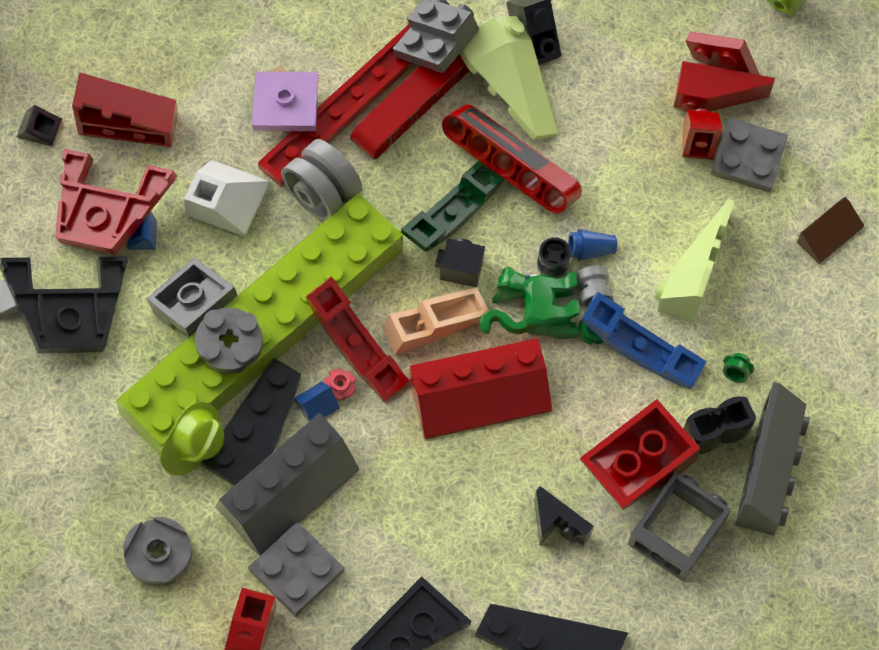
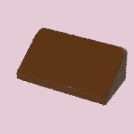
M843 197L800 233L797 243L820 264L864 227V224L850 201Z

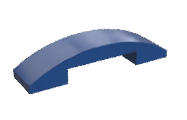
M597 292L581 319L593 333L637 365L677 385L688 389L693 388L707 362L706 360L681 344L676 347L672 346L623 314L625 309L603 294Z

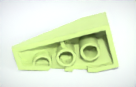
M517 16L494 17L478 26V32L460 52V56L468 69L474 75L478 72L490 84L487 90L493 96L498 94L509 105L508 113L533 140L556 137L558 131L532 40L524 29L523 23Z
M727 200L670 270L667 282L660 280L655 294V299L660 300L657 311L694 323L735 202L734 200Z

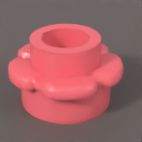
M335 369L329 373V377L324 379V383L331 387L337 400L346 399L355 392L356 387L354 384L356 379L349 371L344 372L342 369ZM343 382V385L338 386L337 383Z

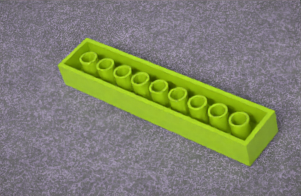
M357 193L224 307L237 308L256 317L262 331L263 347L255 363L253 361L249 366L245 367L244 371L236 374H221L211 370L197 353L195 332L116 399L119 414L160 454L164 441L185 408L201 401L210 403L219 411L264 372L273 358L279 359L320 323L305 298L306 295L329 277H333L349 298L403 251V234L360 193ZM228 334L226 337H222L220 341H223L225 347L228 348L231 347L233 342H238V339Z

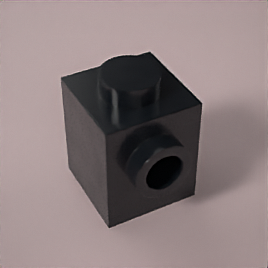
M447 238L445 250H438L435 267L440 268V280L477 287L484 261L485 246L473 244L470 240L463 238L455 240Z

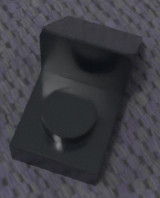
M540 486L536 490L534 507L539 545L545 541L557 526L560 528L559 533L571 543L577 541L583 546L591 537L594 526Z

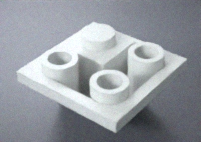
M211 160L197 171L184 198L186 216L246 237L270 186V181Z

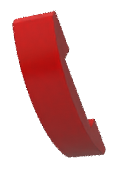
M329 277L305 296L316 318L337 349L382 401L389 399L409 382V379L391 355L386 356L349 306L351 304L350 300L333 277Z

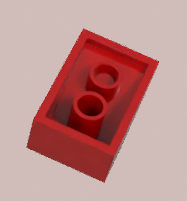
M656 399L580 457V461L619 507L624 510L667 484L674 472L681 474L694 464L698 459L701 448L662 403Z

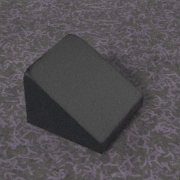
M33 105L25 112L16 137L52 146L62 118L37 105Z

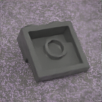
M422 0L407 17L410 29L394 46L393 51L397 58L444 73L478 32L479 27L475 21L474 13L467 5L462 3L454 7L446 0Z
M194 257L150 294L146 300L155 316L173 330L177 327L190 337L197 331L207 312L224 308L238 294L234 286Z

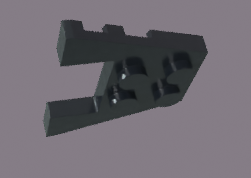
M128 256L98 257L99 288L33 289L30 257L0 258V270L38 354L104 352L124 272L128 263Z

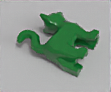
M505 267L496 284L497 294L492 297V303L522 298L524 305L523 319L519 322H514L505 312L496 309L489 310L480 318L479 325L481 331L484 334H489L491 324L497 321L509 333L546 335L557 339L577 338L579 330L576 322L570 321L571 318L580 314L579 301L572 300L567 306H558L555 301L556 298H565L573 295V288L577 287L576 272H569L565 278L558 279L541 273L523 275L511 267Z

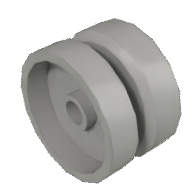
M315 139L301 152L302 159L294 158L281 170V177L292 196L309 213L322 221H326L342 207V202L347 203L357 193L362 192V182L353 166L337 149L323 140Z

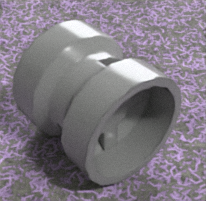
M588 266L576 273L577 284L582 288L580 300L583 307L588 308L597 292L613 301L612 290L607 286L609 274L605 266Z

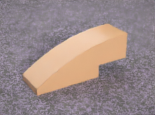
M474 287L423 300L417 308L390 314L382 329L396 355L466 329L478 323L481 316L489 310L478 288Z

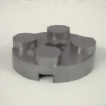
M222 308L207 312L196 331L197 353L207 363V366L217 373H240L253 361L255 363L262 351V331L256 317L237 308ZM231 334L234 338L238 339V342H233L231 347L227 348L225 343L220 340L222 337Z
M154 517L153 520H148L144 523L141 521L128 532L123 544L125 564L128 570L138 581L148 585L168 586L186 572L192 558L191 543L185 529L178 522L166 517ZM159 544H163L165 556L158 557L157 559L152 558L149 548H157Z

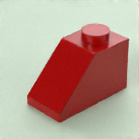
M707 109L687 110L683 124L682 157L713 160L722 132V124L718 112H710Z

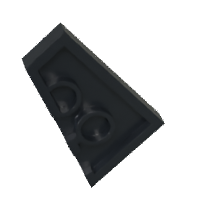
M421 576L351 650H425L471 626L472 621Z

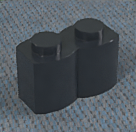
M738 396L725 400L717 408H704L692 413L686 419L683 429L701 448L699 454H705L714 450L720 443H733L745 438L751 432L757 417L748 398Z

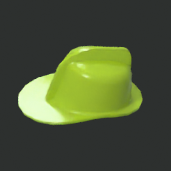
M201 401L193 403L185 408L177 419L160 451V463L169 474L185 475L201 465L203 460L216 455L222 448L225 439L224 429L221 425L220 415L213 405Z

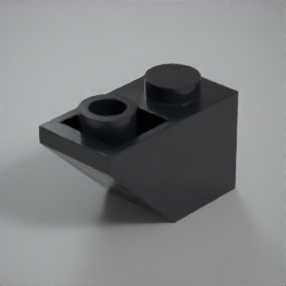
M551 0L507 1L509 16H517L532 40L538 65L562 57Z

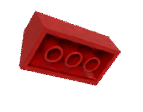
M538 338L410 365L409 382L424 439L552 412L547 368Z

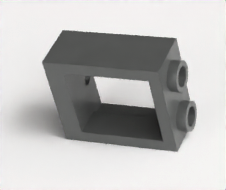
M674 472L631 533L628 545L684 582L727 520L731 508L727 506L726 501L720 496L713 493L708 494L699 488L698 483L687 475L681 476ZM673 494L714 520L689 557L648 530Z

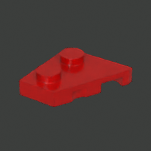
M689 32L685 42L693 59L709 66L760 75L745 40Z

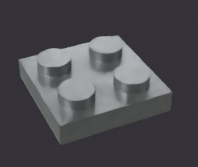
M728 117L710 175L771 193L788 135Z
M296 522L249 565L248 570L296 617L344 572V567L300 523Z

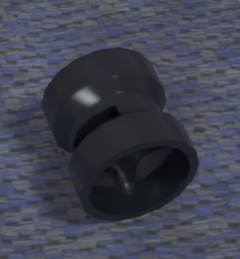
M551 237L546 239L539 248L537 268L541 274L560 278L568 270L571 248L561 238Z

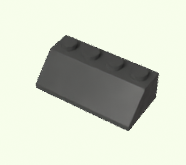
M773 382L763 405L735 521L737 526L773 536L778 526L784 527L789 508L783 506L785 496H791L794 489L796 477L790 476L792 466L799 465L803 447L797 446L800 435L805 436L810 417L804 416L807 404L780 383Z
M319 413L222 496L215 507L260 556L296 522L302 521L359 471V467L343 438Z

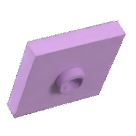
M255 72L252 116L253 131H316L318 72Z

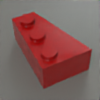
M79 72L72 103L78 135L172 147L178 118L177 101L175 99Z

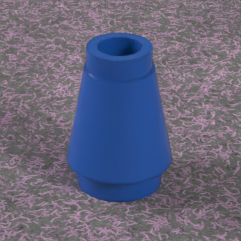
M578 229L577 232H570L568 237L571 258H577L578 261L615 254L617 251V238L615 235Z

